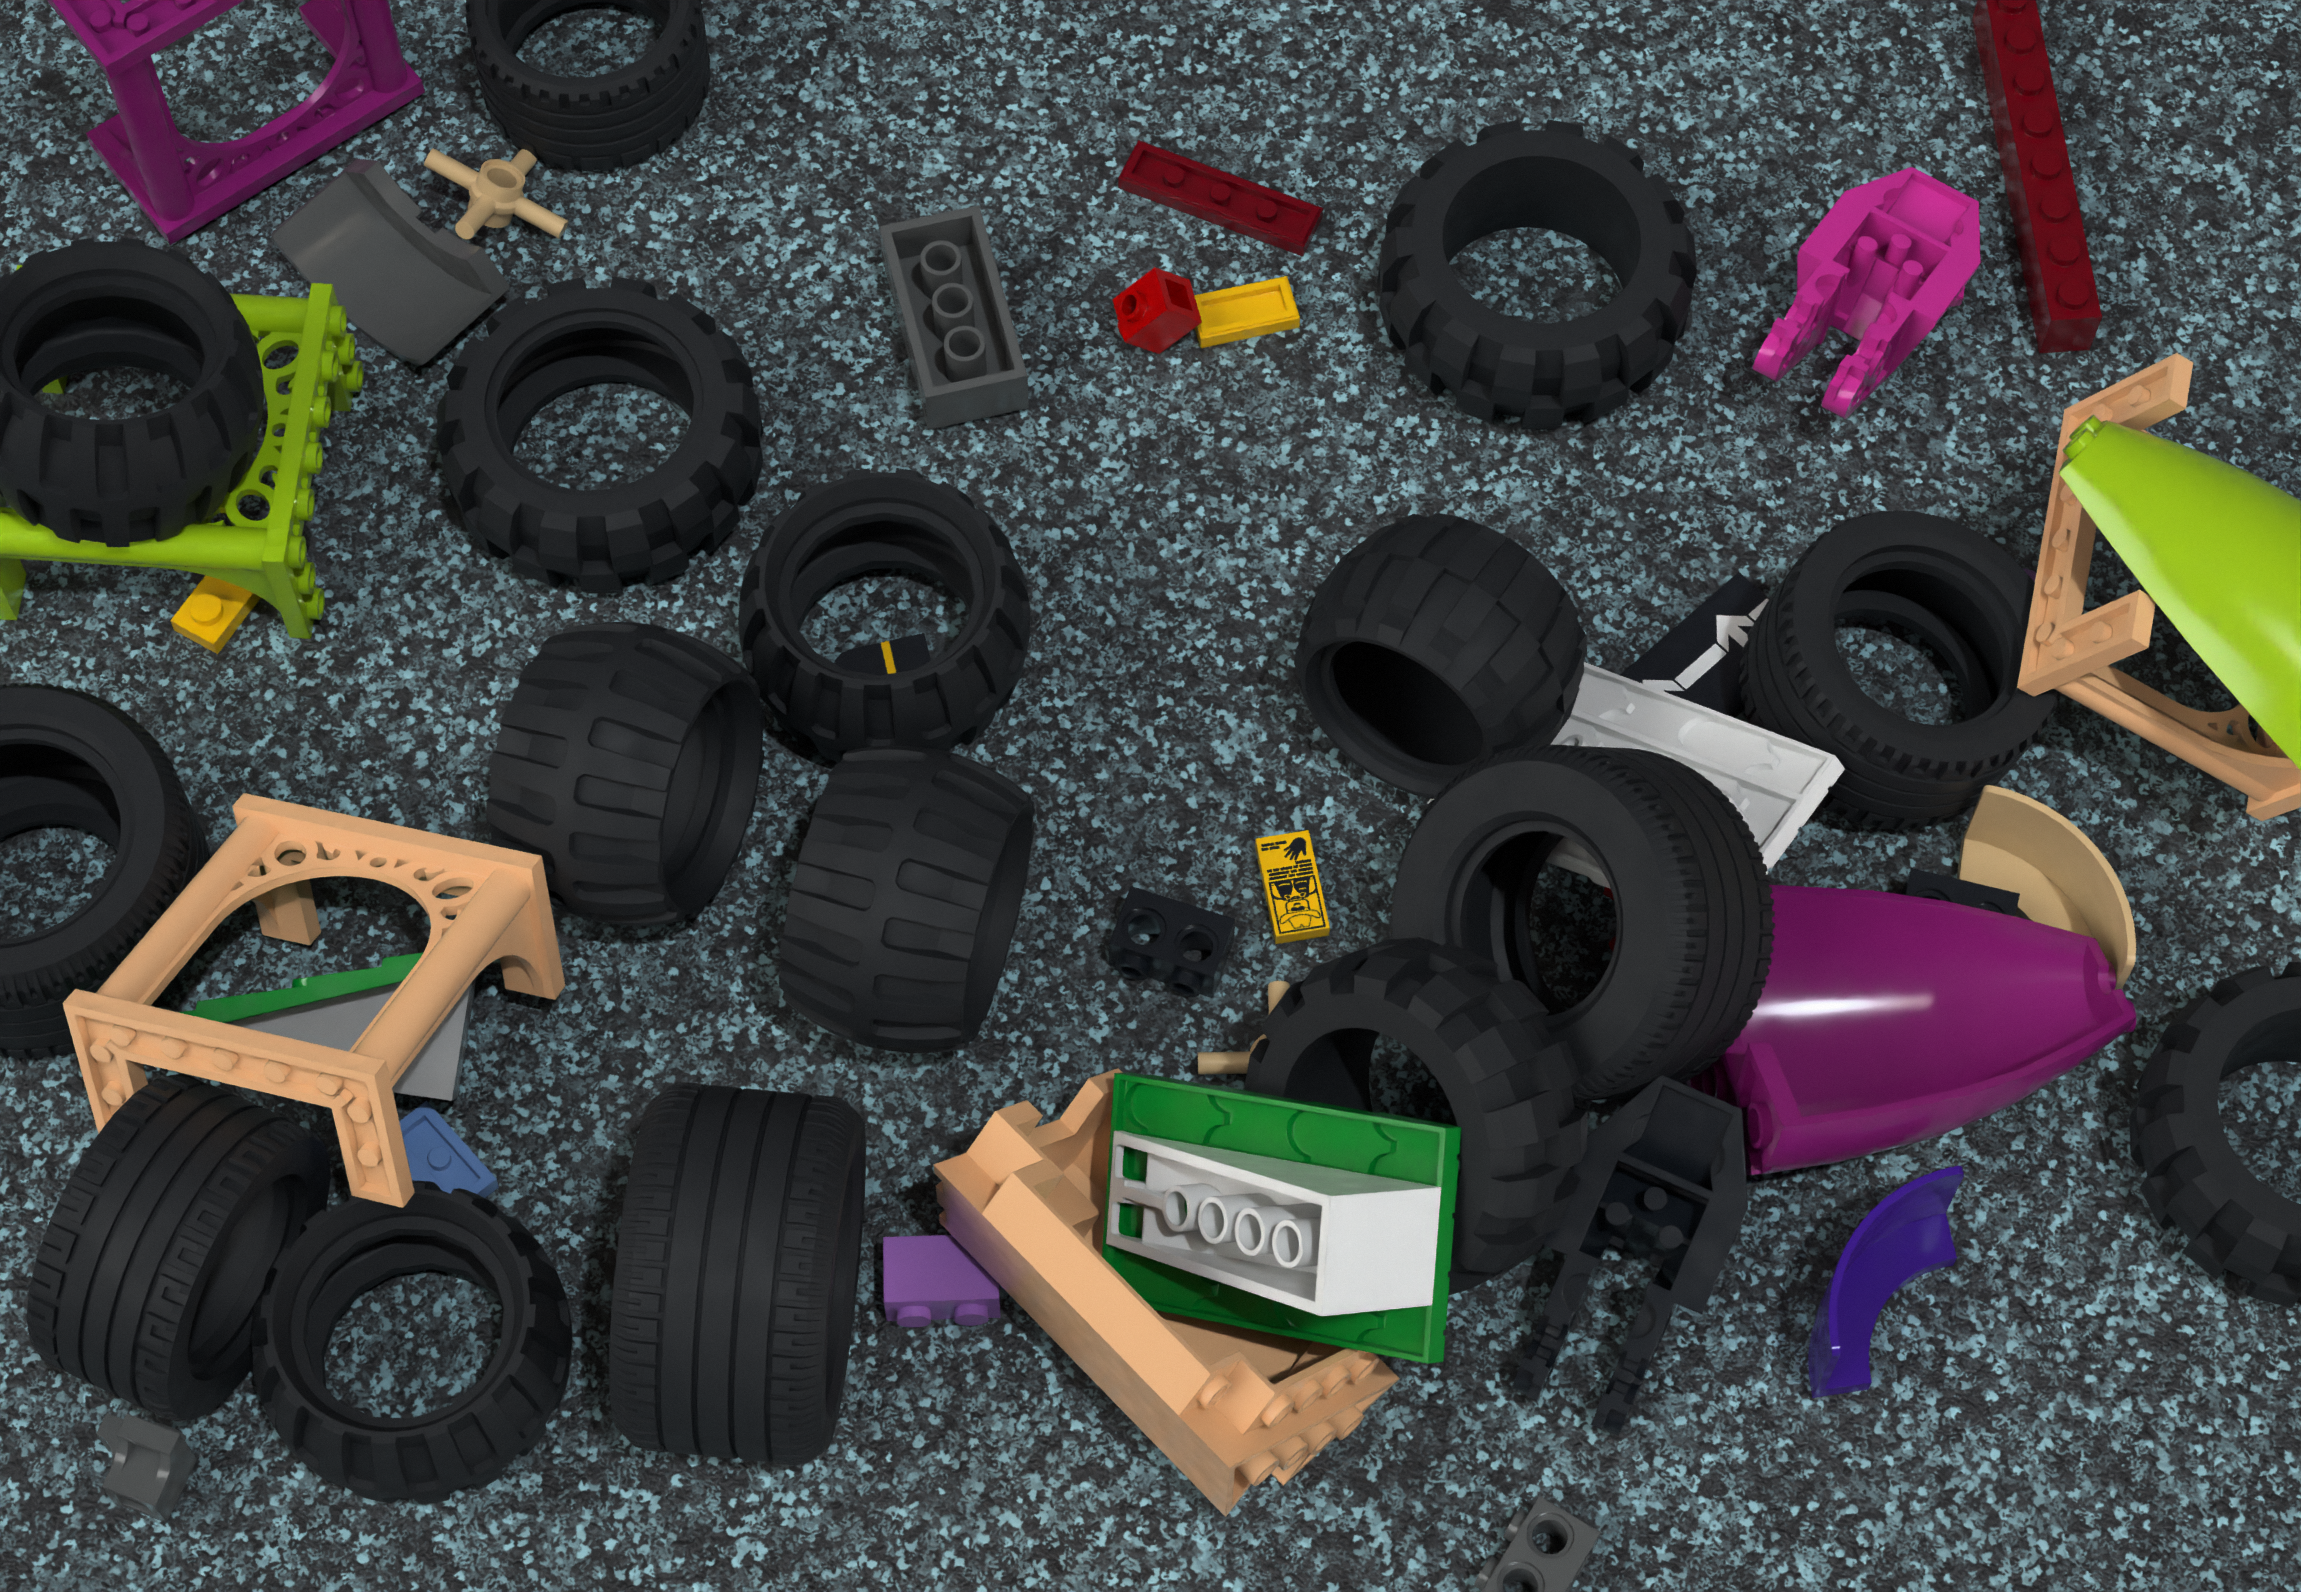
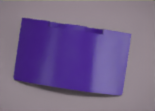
M1962 1166L1941 1169L1903 1185L1884 1198L1855 1229L1841 1254L1825 1290L1811 1330L1808 1366L1812 1398L1868 1390L1872 1383L1869 1368L1870 1339L1876 1319L1885 1303L1902 1287L1919 1276L1939 1268L1954 1265L1957 1256L1946 1211L1964 1177Z

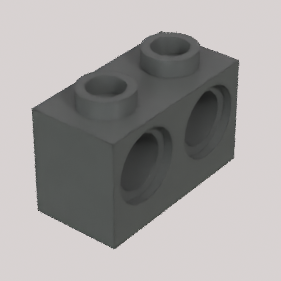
M1539 1496L1530 1512L1522 1507L1518 1509L1503 1538L1511 1542L1501 1560L1492 1555L1489 1557L1478 1575L1474 1587L1481 1590V1592H1504V1585L1509 1582L1519 1581L1529 1586L1532 1592H1570L1595 1550L1601 1532ZM1540 1533H1550L1560 1540L1563 1549L1555 1554L1543 1553L1536 1548L1532 1538Z

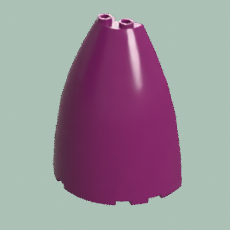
M1769 885V887H1772L1773 892L1770 894L1771 899H1774L1772 911H1775V917H1772V922L1775 923V929H1773L1775 939L1771 944L1774 949L1773 953L1770 954L1772 962L1771 965H1768L1769 975L1765 977L1766 985L1765 988L1761 989L1763 993L1761 998L1757 1000L1758 1006L1753 1010L1751 1019L1747 1020L1745 1029L1741 1030L1740 1036L1734 1040V1044L1727 1048V1051L1716 1062L1712 1063L1711 1066L1686 1082L1687 1086L1742 1109L1746 1175L1774 1173L1837 1163L1933 1139L2001 1111L2070 1072L2123 1033L2133 1032L2136 1027V1011L2133 1003L2126 999L2122 989H2115V968L2110 961L2106 960L2095 938L2024 918L1943 900L1874 890Z

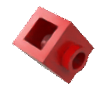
M1156 267L1112 299L1118 318V329L1124 342L1158 354L1202 323L1190 280Z

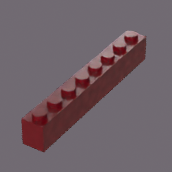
M1977 0L1972 21L2039 353L2090 350L2101 322L2102 314L2036 0Z

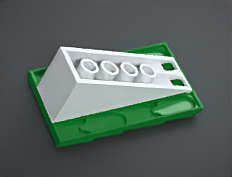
M1132 1072L1114 1073L1102 1257L1154 1310L1426 1364L1443 1362L1445 1346L1443 1331L1446 1330L1450 1282L1448 1271L1451 1269L1454 1230L1452 1214L1455 1213L1459 1165L1457 1154L1460 1152L1461 1127L1383 1112H1368L1315 1101H1300L1219 1085H1205L1157 1075H1143Z

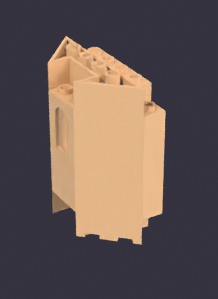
M1119 1068L1089 1078L1061 1118L1035 1128L1043 1115L1028 1100L995 1111L966 1153L933 1164L934 1173L942 1180L936 1185L937 1202L944 1208V1211L939 1214L940 1224L1225 1517L1251 1484L1257 1486L1272 1474L1284 1486L1336 1437L1339 1440L1346 1438L1363 1420L1364 1415L1362 1413L1400 1379L1375 1353L1154 1310L1102 1257L1114 1073H1123Z

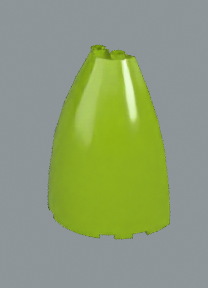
M2095 415L2090 416L2069 436L2071 441L2062 450L2069 458L2062 464L2059 471L2060 476L2143 588L2194 651L2263 730L2301 770V500L2251 472L2183 444L2108 420L2101 422Z

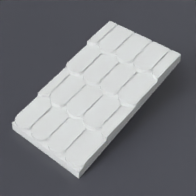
M1585 662L1584 673L1579 685L1580 689L1572 713L1551 743L1553 745L1646 750L1670 757L1692 768L1711 781L1714 786L1718 787L1722 794L1729 798V802L1735 805L1736 811L1741 813L1743 821L1749 825V831L1755 836L1754 841L1758 842L1760 847L1758 852L1762 853L1764 857L1763 864L1767 866L1766 875L1769 873L1768 869L1773 868L1796 837L1799 827L1802 828L1829 792V786L1832 787L1845 770L1836 755ZM1564 837L1545 861L1585 875L1592 882L1610 888L1602 869L1595 859L1584 848L1569 838Z

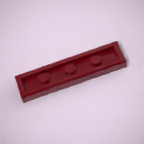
M1138 140L1118 178L1119 189L1302 257L1323 218L1322 207Z

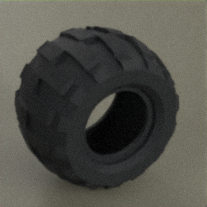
M1435 513L1433 517H1425L1412 514L1397 519L1394 524L1378 529L1340 559L1311 601L1301 626L1294 665L1300 675L1297 684L1305 704L1320 728L1338 749L1355 764L1381 781L1413 795L1435 799L1438 792H1441L1443 787L1449 784L1453 778L1487 757L1512 748L1535 744H1551L1569 719L1580 689L1579 685L1584 673V657L1587 654L1586 633L1578 622L1577 617L1579 613L1565 589L1537 558L1512 539L1487 526L1458 516Z

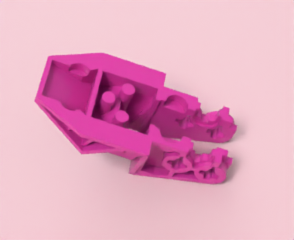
M1913 167L1845 191L1800 247L1797 255V294L1793 305L1784 320L1778 317L1773 323L1769 335L1756 356L1753 370L1778 382L1817 344H1822L1829 327L1832 325L1861 341L1856 353L1853 356L1847 354L1839 364L1837 372L1830 381L1822 401L1823 408L1843 419L1848 418L1935 327L1947 309L1961 305L1965 285L1981 263L1979 201Z

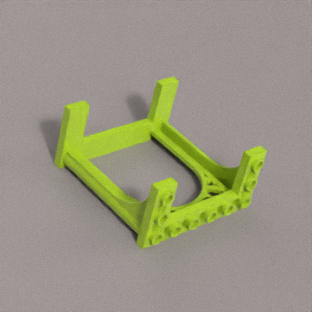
M17 265L16 270L22 267V265ZM311 283L309 298L229 293L237 309L249 325L254 340L258 342L256 346L262 368L264 393L268 409L267 429L258 455L242 476L238 485L231 493L227 492L218 509L201 523L196 520L181 528L178 535L159 542L155 538L129 542L130 547H107L106 543L86 540L75 543L58 538L53 530L39 523L36 526L32 525L13 508L5 507L6 499L0 495L1 620L18 619L27 575L20 559L165 568L214 577L242 587L263 598L281 612L290 638L311 639L314 619L321 620L324 613L325 596L323 588H317L315 583V564L307 560L305 536H302L304 521H311L314 515L315 496L313 489H310L312 475H319L322 469L323 448L321 442H318L321 428H328L331 410L351 411L353 393L361 392L364 378L363 363L355 359L354 334L347 333L346 307L338 304L333 284ZM294 346L299 349L296 358L282 368L269 369L264 366L267 356L279 347ZM68 375L50 382L42 388L43 392L64 394ZM290 381L288 384L290 393L286 395L279 394L277 392L279 384ZM278 429H285L284 436L277 437L274 435ZM273 470L277 472V474L272 473V480L275 485L274 490L270 486L261 483L262 476L267 471ZM247 495L259 496L269 504V514L266 518L259 521L247 519L238 510L239 501ZM226 513L232 526H226L224 520L215 523L210 522L215 515Z

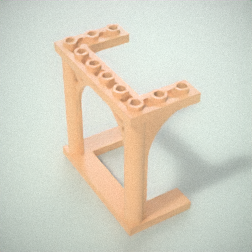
M2175 353L2064 409L2017 688L2033 697L2051 689L2057 690L2248 795L2246 813L2260 821H2265L2301 807V770L2259 724L2256 741L2254 740L2248 727V716L2250 714L2240 703L2231 710L2223 712L2198 711L2170 699L2110 665L2149 648L2156 604L2151 596L2141 590H2137L2082 615L2097 525L2059 474L2062 464L2069 458L2062 450L2071 441L2069 436L2092 415H2095L2101 422L2108 420L2149 433L2144 429L2185 410L2193 362ZM2228 724L2232 726L2233 735L2228 734L2226 731Z
M243 793L232 806L237 828L98 991L92 993L74 989L62 1003L98 1134L113 1114L135 1092L148 1084L143 1064L332 1108L351 1195L404 1208L415 1191L392 1087L472 981L487 965L500 958L505 989L556 1000L565 987L542 856ZM350 876L388 883L416 899L428 914L431 922L430 937L423 955L349 1051L151 1006L215 928L229 914L249 900L253 901L256 905L262 935L311 945L321 933L309 880L312 878ZM439 893L459 896L451 899L436 898ZM446 915H457L453 920L445 918Z

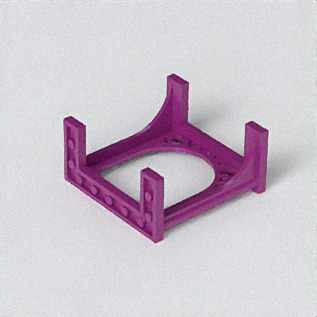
M47 0L104 71L119 114L86 133L89 143L169 245H172L425 93L422 80L403 58L389 0H311L299 7L301 18L336 60L323 82L303 103L242 139L222 143L198 142L187 138L177 131L151 55L244 0H130L125 4H122L120 0Z

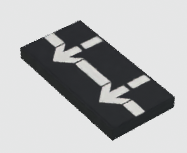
M1738 572L1620 676L1736 718L1745 710V705L1741 698L1742 688L1739 684L1740 675L1742 674L1740 668V660L1743 657L1742 650L1748 640L1749 630L1754 625L1755 620L1769 601V598Z

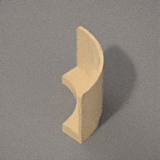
M1993 785L1984 786L1961 841L1957 879L2019 893L2015 917H2023L2027 920L2095 938L2106 960L2110 961L2115 968V989H2122L2135 965V927L2126 894L2107 859L2080 829L2048 806L2006 788Z

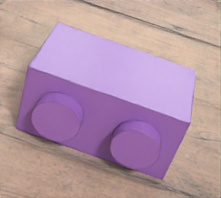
M952 1235L883 1237L884 1308L886 1321H897V1324L900 1326L913 1328L927 1326L931 1323V1320L954 1319L957 1324L974 1326L988 1322L989 1318H1001L1000 1284Z

